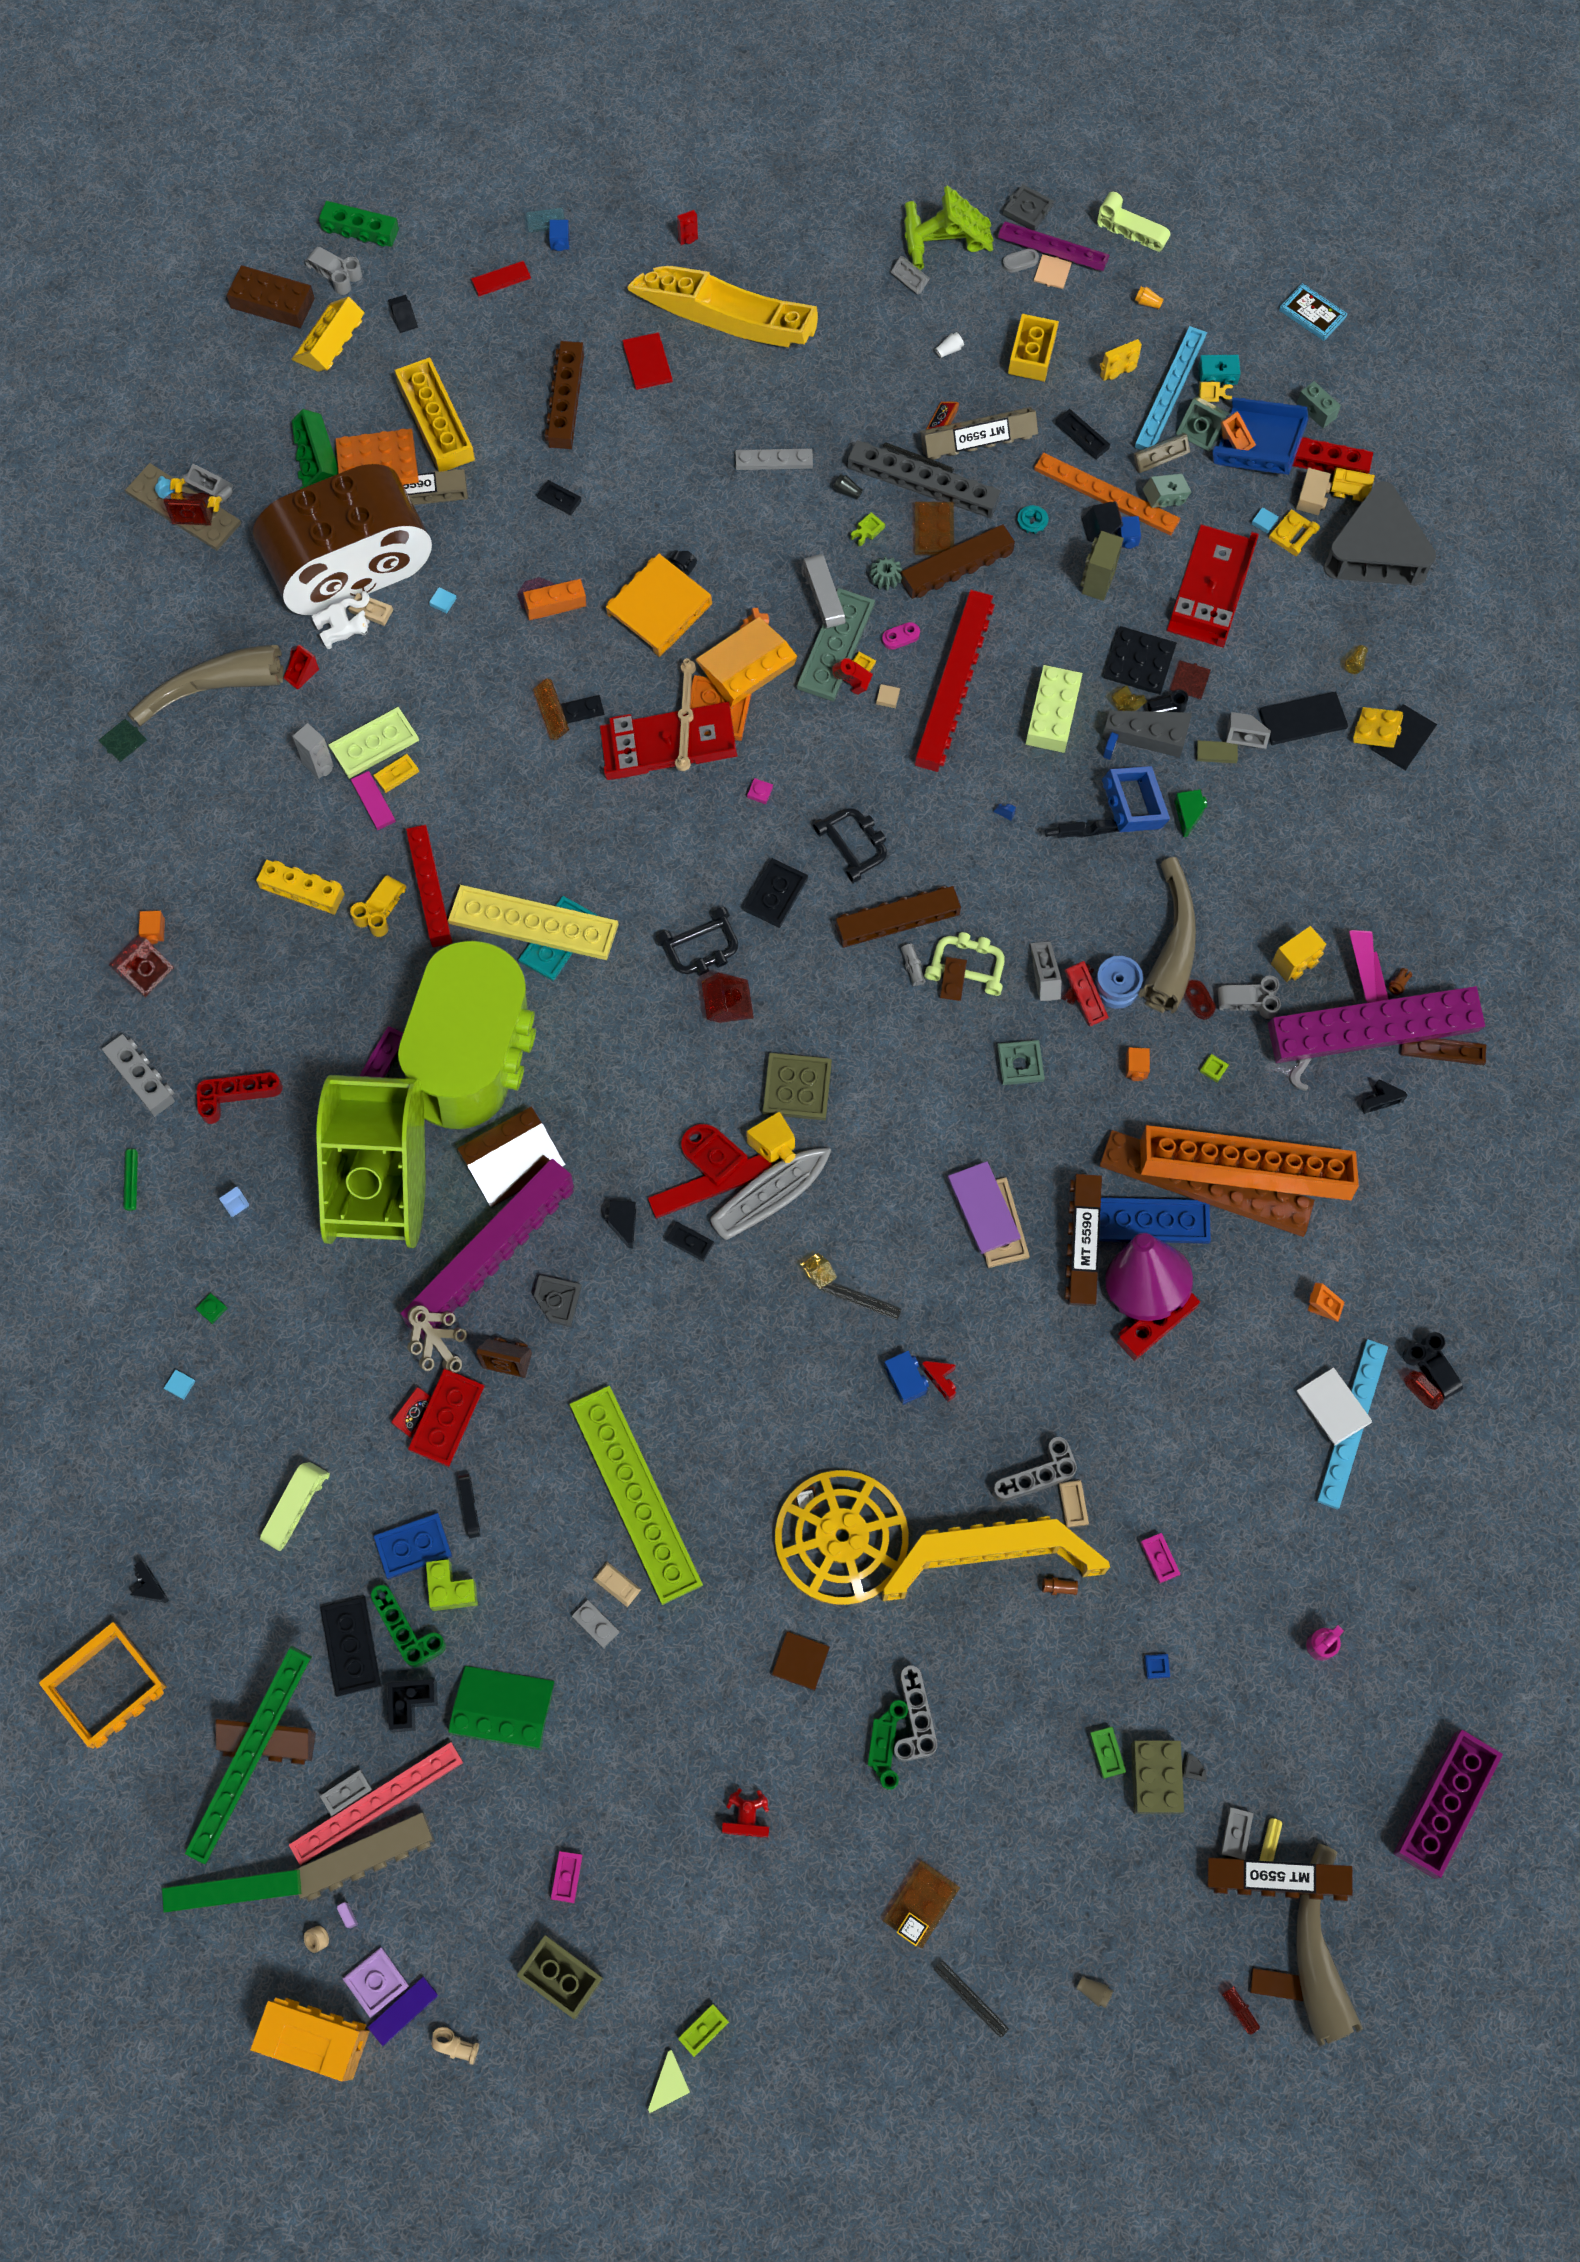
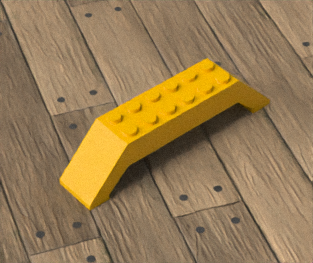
M1050 1516L1039 1517L1034 1522H1028V1519L1016 1520L1015 1524L1006 1525V1522H996L992 1524L993 1527H984L983 1524L972 1525L967 1530H961V1527L949 1528L948 1532L939 1533V1530L926 1531V1535L920 1537L884 1588L882 1601L905 1599L909 1586L923 1569L1056 1553L1080 1570L1082 1577L1104 1575L1110 1568L1108 1560L1057 1519H1051Z

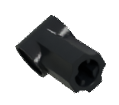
M1178 689L1173 691L1171 695L1150 699L1147 701L1148 711L1184 712L1188 703V694L1184 690Z

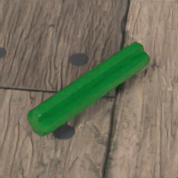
M127 1149L125 1151L123 1207L126 1211L136 1210L138 1152L136 1149Z

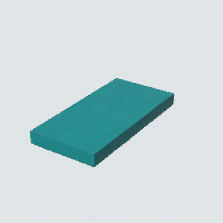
M562 896L556 907L598 916L565 896ZM530 943L518 961L554 982L573 952Z

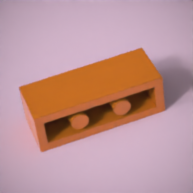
M581 579L523 592L524 606L529 620L586 606V594Z

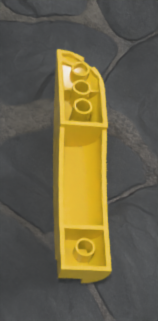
M661 266L653 268V272H649L646 275L644 273L640 274L627 287L630 292L675 315L736 337L783 347H789L791 342L805 345L809 336H814L817 327V306L765 297L722 281L710 275V272L676 266Z

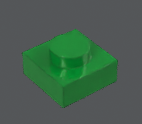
M210 1293L196 1308V1311L213 1324L228 1308Z

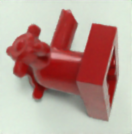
M738 1788L736 1792L730 1795L726 1805L728 1809L733 1804L739 1808L737 1823H723L722 1834L768 1838L769 1827L755 1825L756 1809L763 1807L766 1813L769 1811L767 1798L760 1790H757L759 1798L753 1801L744 1800L739 1797L742 1789Z

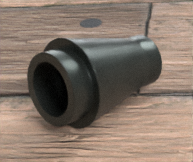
M840 474L833 486L837 490L836 492L853 497L858 500L863 492V489L855 484L847 475Z

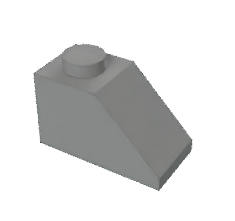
M1231 712L1227 727L1226 743L1266 749L1271 731L1252 715Z

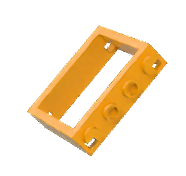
M114 1622L39 1682L40 1686L87 1747L92 1749L103 1746L108 1741L107 1737L115 1731L117 1733L127 1725L126 1721L130 1717L139 1716L146 1709L144 1706L151 1700L154 1702L162 1697L164 1694L163 1690L167 1687L119 1625ZM118 1637L155 1685L92 1736L55 1687Z

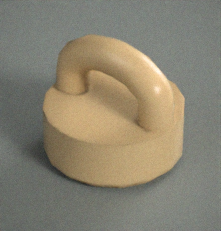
M315 1926L304 1933V1943L307 1949L317 1953L328 1946L329 1936L322 1926Z

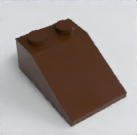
M494 1338V1340L487 1339L476 1352L483 1369L526 1378L532 1355L528 1345L519 1342L513 1345L507 1343L505 1339Z

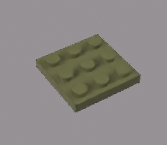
M769 1053L763 1115H774L780 1112L783 1117L826 1121L832 1059Z

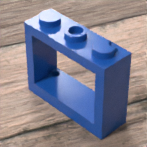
M1152 766L1110 769L1101 779L1119 832L1160 829L1170 820ZM1138 781L1149 815L1131 816L1120 782Z

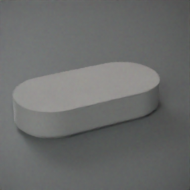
M1025 249L1009 254L1003 259V268L1013 273L1034 267L1038 263L1039 254L1033 249Z

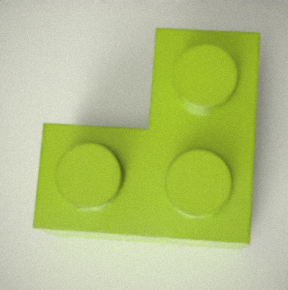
M449 1559L426 1562L429 1605L432 1611L478 1606L476 1582L474 1579L453 1582L452 1564Z

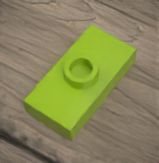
M712 2004L678 2040L695 2057L729 2021Z

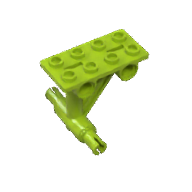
M948 185L944 187L945 195L942 197L943 209L937 212L936 216L922 224L920 217L917 215L916 203L914 201L905 203L906 218L904 224L908 254L912 257V264L919 270L924 268L922 255L925 250L923 241L966 238L967 249L971 252H978L984 248L988 251L993 250V237L991 235V222L989 218L982 215L977 208L970 205L966 199H963L956 190L951 189Z

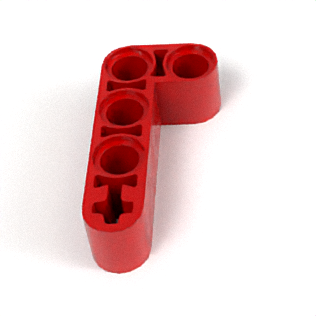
M271 1072L201 1081L197 1086L198 1113L205 1123L214 1124L219 1121L221 1116L220 1103L278 1096L283 1090L282 1082L277 1074ZM249 1085H255L252 1090H246ZM234 1087L232 1092L225 1093L227 1088ZM207 1090H213L210 1095H204ZM214 1109L211 1115H205L206 1111Z

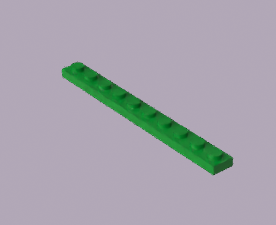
M293 1646L289 1648L185 1855L205 1865L208 1862L312 1658L309 1654Z

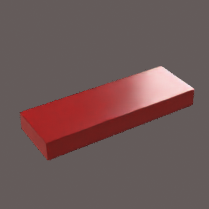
M524 261L471 278L479 297L531 279V276Z
M1085 961L1064 969L1087 1024L1093 1026L1108 1019V1014Z

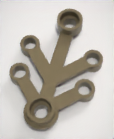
M422 1305L412 1307L408 1312L412 1333L407 1349L414 1355L420 1354L423 1349L422 1358L419 1361L420 1368L426 1371L433 1369L434 1360L431 1356L434 1345L443 1358V1369L454 1373L460 1371L462 1368L461 1359L451 1354L441 1338H453L458 1342H462L467 1337L466 1331L459 1327L455 1329L433 1328L428 1322H441L450 1326L455 1322V1315L448 1311L432 1313ZM422 1313L421 1318L418 1320V1315ZM449 1315L450 1319L446 1322L445 1319ZM421 1329L425 1332L424 1346L419 1342ZM461 1331V1336L457 1338L458 1332ZM417 1344V1349L413 1351V1346ZM428 1360L429 1364L425 1367L424 1364ZM456 1362V1366L452 1368L453 1363Z

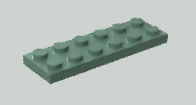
M840 588L837 590V595L845 615V624L828 629L824 627V624L822 625L797 684L798 690L831 701H835L843 679H837L832 671L833 665L845 658L852 660L875 605V600Z

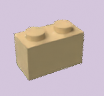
M1308 468L1296 510L1319 515L1320 510L1325 509L1328 498H1325V493L1329 494L1332 482H1329L1330 473Z

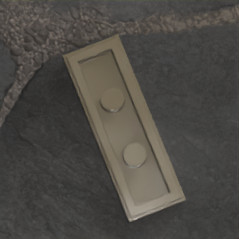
M1182 433L1134 453L1136 470L1142 473L1190 453L1187 434Z

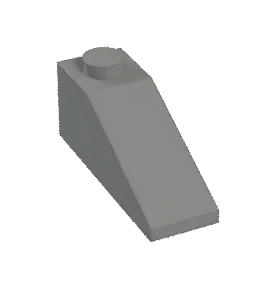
M1051 942L1030 943L1036 988L1040 1001L1061 999V976Z

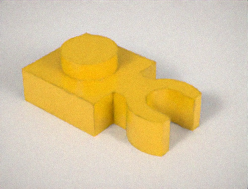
M1200 382L1199 397L1207 402H1219V396L1224 399H1232L1231 395L1225 394V390L1233 388V385L1224 384L1220 387V382Z

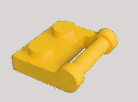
M1291 509L1269 535V539L1294 556H1298L1303 545L1313 534L1319 531L1320 526L1314 521L1310 522ZM1302 527L1307 529L1295 544L1290 543Z

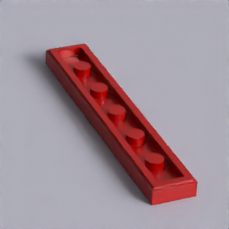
M758 1155L746 1160L719 1186H716L706 1176L649 1197L648 1201L657 1219L750 1183L772 1167V1164L763 1156Z

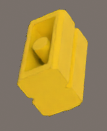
M1335 468L1330 492H1334L1333 496L1345 498V495L1353 496L1352 500L1363 502L1364 498L1372 490L1375 475Z

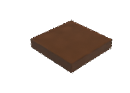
M787 1632L772 1676L815 1691L830 1647Z

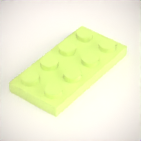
M397 707L330 743L328 746L350 779L418 742L419 738L400 708Z

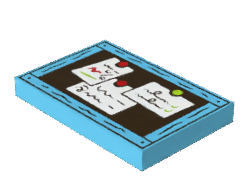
M1303 283L1279 309L1280 312L1323 341L1328 338L1347 316L1346 312Z

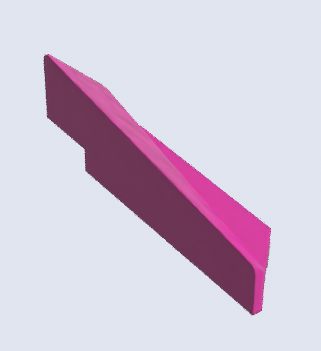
M1349 931L1367 1003L1389 1000L1377 952H1374L1372 931Z

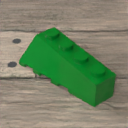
M302 409L292 420L294 443L298 445L296 461H300L301 469L298 471V478L302 480L303 486L300 489L339 474L322 415Z

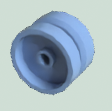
M1113 956L1106 959L1100 965L1094 983L1102 1003L1114 1009L1125 1008L1131 1005L1137 999L1143 982V974L1138 963L1131 958Z

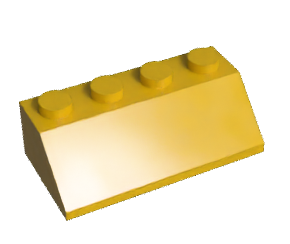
M349 296L330 303L296 351L292 360L317 372L327 371L333 365L332 360L334 357L342 352L343 344L352 337L353 334L351 332L361 324V318L365 312Z

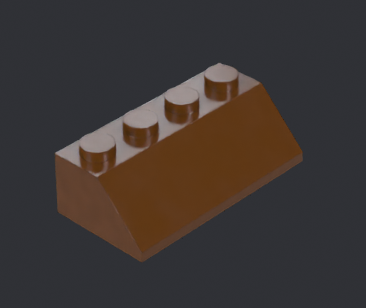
M216 1719V1750L223 1752V1757L234 1758L251 1723ZM277 1725L262 1756L269 1757L268 1761L282 1763V1759H291V1764L305 1765V1761L312 1762L316 1733L306 1728Z

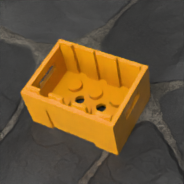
M275 1997L274 2001L267 2002L250 2049L251 2051L339 2081L353 2080L370 2032L365 2030L366 2024L354 2020L352 2023L343 2021L344 2017L333 2013L326 2015L321 2013L322 2009L310 2005L306 2008L300 2006V2002L289 1998L282 2000Z

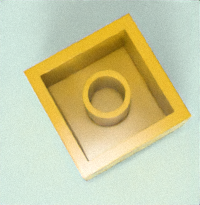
M1309 926L1278 948L1271 965L1286 982L1291 979L1295 981L1303 975V970L1306 968L1312 969L1320 962L1318 959L1323 956L1326 943Z

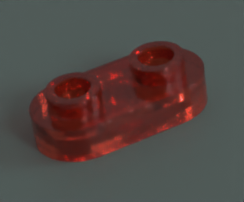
M1189 981L1184 996L1194 1014L1203 1020L1211 1018L1216 1006L1209 992L1201 981ZM1191 990H1196L1198 994L1193 995ZM1205 1007L1208 1011L1202 1012L1200 1008Z
M1411 1371L1405 1376V1385L1425 1406L1435 1410L1443 1404L1442 1392L1435 1388L1423 1373Z

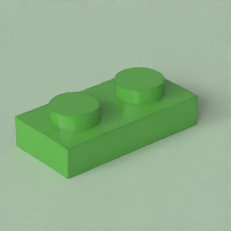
M1113 1727L1091 1732L1090 1737L1102 1778L1105 1779L1126 1773Z

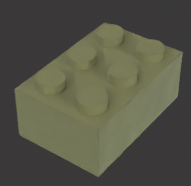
M1101 531L1099 538H1094L1091 547L1092 551L1086 559V566L1080 585L1083 587L1082 594L1102 601L1105 600L1117 568L1124 538Z
M1133 1741L1131 1743L1134 1814L1184 1813L1181 1741Z
M547 1935L542 1938L517 1974L518 1978L574 2020L577 2019L604 1979Z

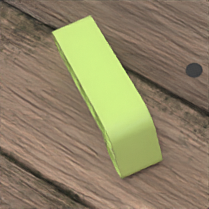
M1109 192L1100 207L1097 220L1098 225L1106 227L1107 230L1113 233H1120L1125 238L1134 242L1135 240L1141 242V245L1155 251H1162L1170 237V231L1160 224L1122 209L1123 199L1121 195L1117 192Z
M311 1462L301 1464L295 1471L265 1526L260 1540L281 1551L290 1539L315 1491L322 1489L321 1485L325 1479L329 1478L330 1473Z

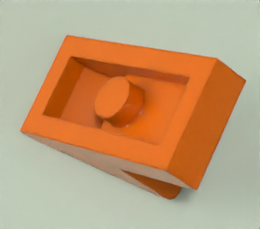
M1238 411L1221 422L1223 439H1229L1234 449L1250 450L1256 446Z
M1315 1283L1310 1295L1308 1311L1339 1322L1345 1302L1323 1283Z

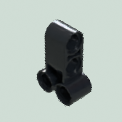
M1432 1332L1421 1343L1415 1342L1408 1346L1403 1352V1359L1409 1365H1418L1422 1372L1426 1374L1425 1376L1434 1390L1437 1389L1441 1395L1439 1396L1440 1399L1446 1400L1463 1390V1385L1441 1351L1445 1346L1444 1336L1438 1332ZM1429 1339L1436 1342L1437 1348L1429 1345ZM1411 1350H1415L1418 1353V1359L1411 1355Z

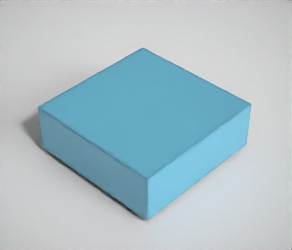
M1262 507L1253 519L1252 525L1268 534L1279 516Z
M439 587L429 604L447 614L457 598L456 595Z
M175 1370L164 1389L184 1400L194 1385L195 1380Z

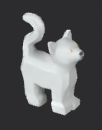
M361 592L362 600L360 601L348 598L339 603L331 604L327 609L312 616L318 630L322 629L326 623L331 625V628L320 634L327 649H331L333 643L346 640L354 634H367L370 621L364 617V610L359 612L350 621L346 613L348 606L355 608L365 607L369 602L367 592Z

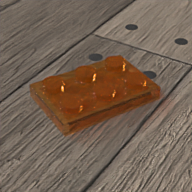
M915 502V555H938L953 548L954 502Z
M920 1861L883 1922L897 1931L909 1912L929 1926L917 1944L922 1949L960 1887L923 1861Z

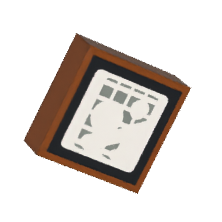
M815 1487L805 1488L794 1499L795 1505L804 1509L816 1497ZM817 1504L812 1510L819 1509V1505Z

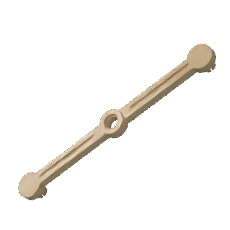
M688 658L684 659L681 664L684 680L682 709L678 712V717L681 721L679 756L675 761L676 768L679 771H686L691 766L690 759L688 758L689 722L694 717L690 704L692 674L696 671V666Z

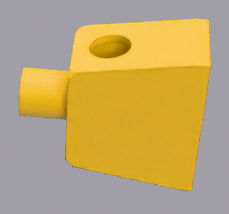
M780 1112L746 1131L747 1144L769 1162H774L779 1158H782L785 1163H790L794 1160L796 1155L792 1150L795 1148V1137Z

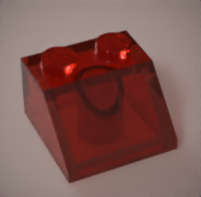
M180 492L170 493L166 496L164 504L172 524L211 525L214 507L207 508L208 499L211 497L210 494Z
M137 936L109 964L123 980L144 997L174 969L146 938Z
M718 972L701 981L707 1020L723 1023L754 1018L748 980Z

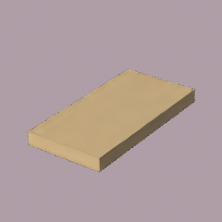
M1007 1177L998 1179L996 1182L1021 1239L984 1253L988 1268L1029 1259L1030 1257Z

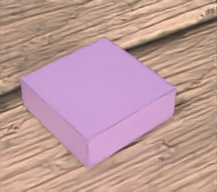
M344 1902L337 1906V1910L346 1928L351 1929L358 1925L348 1903Z

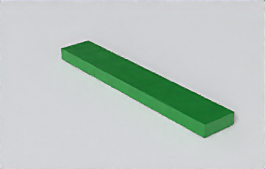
M300 1870L162 1888L163 1913L302 1894Z

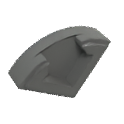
M1187 1754L1183 1777L1206 1782L1207 1775L1201 1762L1195 1756Z

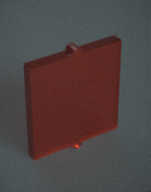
M1180 660L1170 690L1181 689L1187 692L1188 696L1201 700L1211 670L1197 666L1196 663L1191 664Z

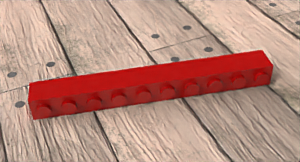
M970 589L916 756L915 766L938 772L940 766L944 767L947 755L944 752L945 749H950L952 743L950 734L951 732L955 733L958 723L955 718L956 715H961L963 704L960 702L962 698L966 699L969 688L966 687L967 681L971 682L974 670H971L972 665L977 664L979 653L976 652L978 648L982 649L985 637H982L983 631L987 632L990 620H987L988 615L992 616L995 604L992 603L993 595Z

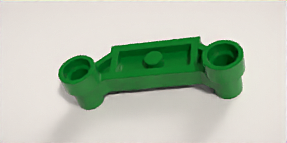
M901 1700L894 1701L889 1710L880 1719H874L868 1766L874 1769L880 1779L881 1786L886 1790L896 1788L899 1782L898 1775L891 1770L897 1722L905 1718L908 1713L907 1704ZM896 1707L901 1708L902 1714L897 1715L894 1709ZM891 1777L893 1784L887 1785L885 1778Z

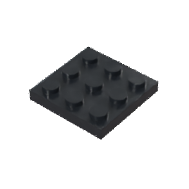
M1120 626L1104 679L1161 695L1177 642Z

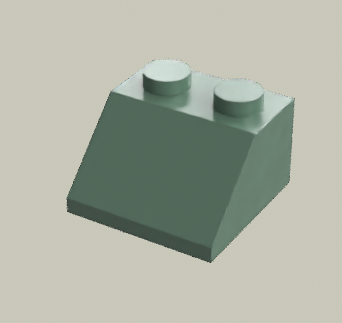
M1200 397L1194 398L1176 435L1185 433L1187 434L1188 441L1210 451L1222 434L1221 422L1232 414Z

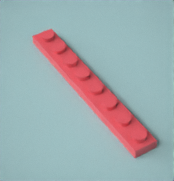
M452 1742L295 1840L289 1844V1847L299 1865H304L463 1764L461 1757Z

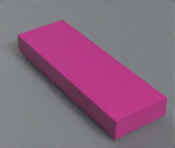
M369 771L351 779L377 830L396 822Z

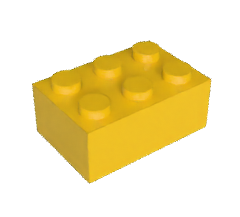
M1026 314L1021 315L1008 374L1045 382L1059 321Z

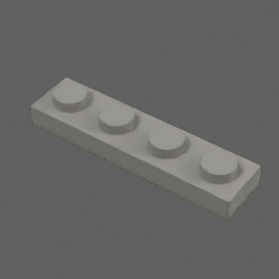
M812 449L736 450V470L813 468Z

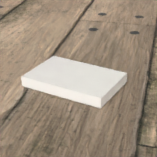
M1334 1368L1297 1390L1298 1395L1334 1446L1372 1423L1371 1418Z

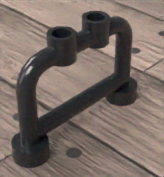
M848 808L824 821L818 819L812 822L813 829L817 835L821 837L828 832L851 864L849 868L845 869V872L852 883L861 880V874L881 864L887 856V849L884 845L886 841L885 835L882 831H874L872 827L875 826V823L870 815L864 817L860 811ZM849 816L854 817L858 821L862 831L866 832L870 842L879 851L877 857L862 865L833 826Z
M726 907L714 910L711 913L714 921L676 938H673L671 932L667 930L655 937L658 945L664 946L676 971L681 974L697 972L698 976L709 972L708 966L716 964L717 968L726 965L728 963L727 958L736 953L738 950V940L727 919L730 914ZM720 927L723 928L730 942L729 949L718 951L706 959H699L690 966L681 964L673 947Z

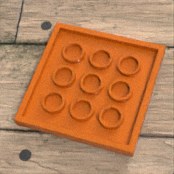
M412 428L336 438L339 474L357 466L379 464L393 469L398 474L403 485L419 483Z

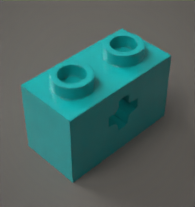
M1201 355L1198 365L1200 382H1220V385H1238L1241 374L1239 355Z

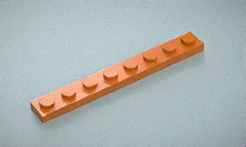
M1046 453L1042 454L1035 465V471L1103 504L1116 501L1120 512L1128 516H1139V521L1170 536L1180 522L1181 518L1159 507L1152 508L1150 503Z

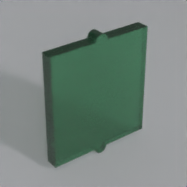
M124 719L98 741L107 749L109 754L111 753L121 762L146 742L147 739L138 731V727H134L129 721Z

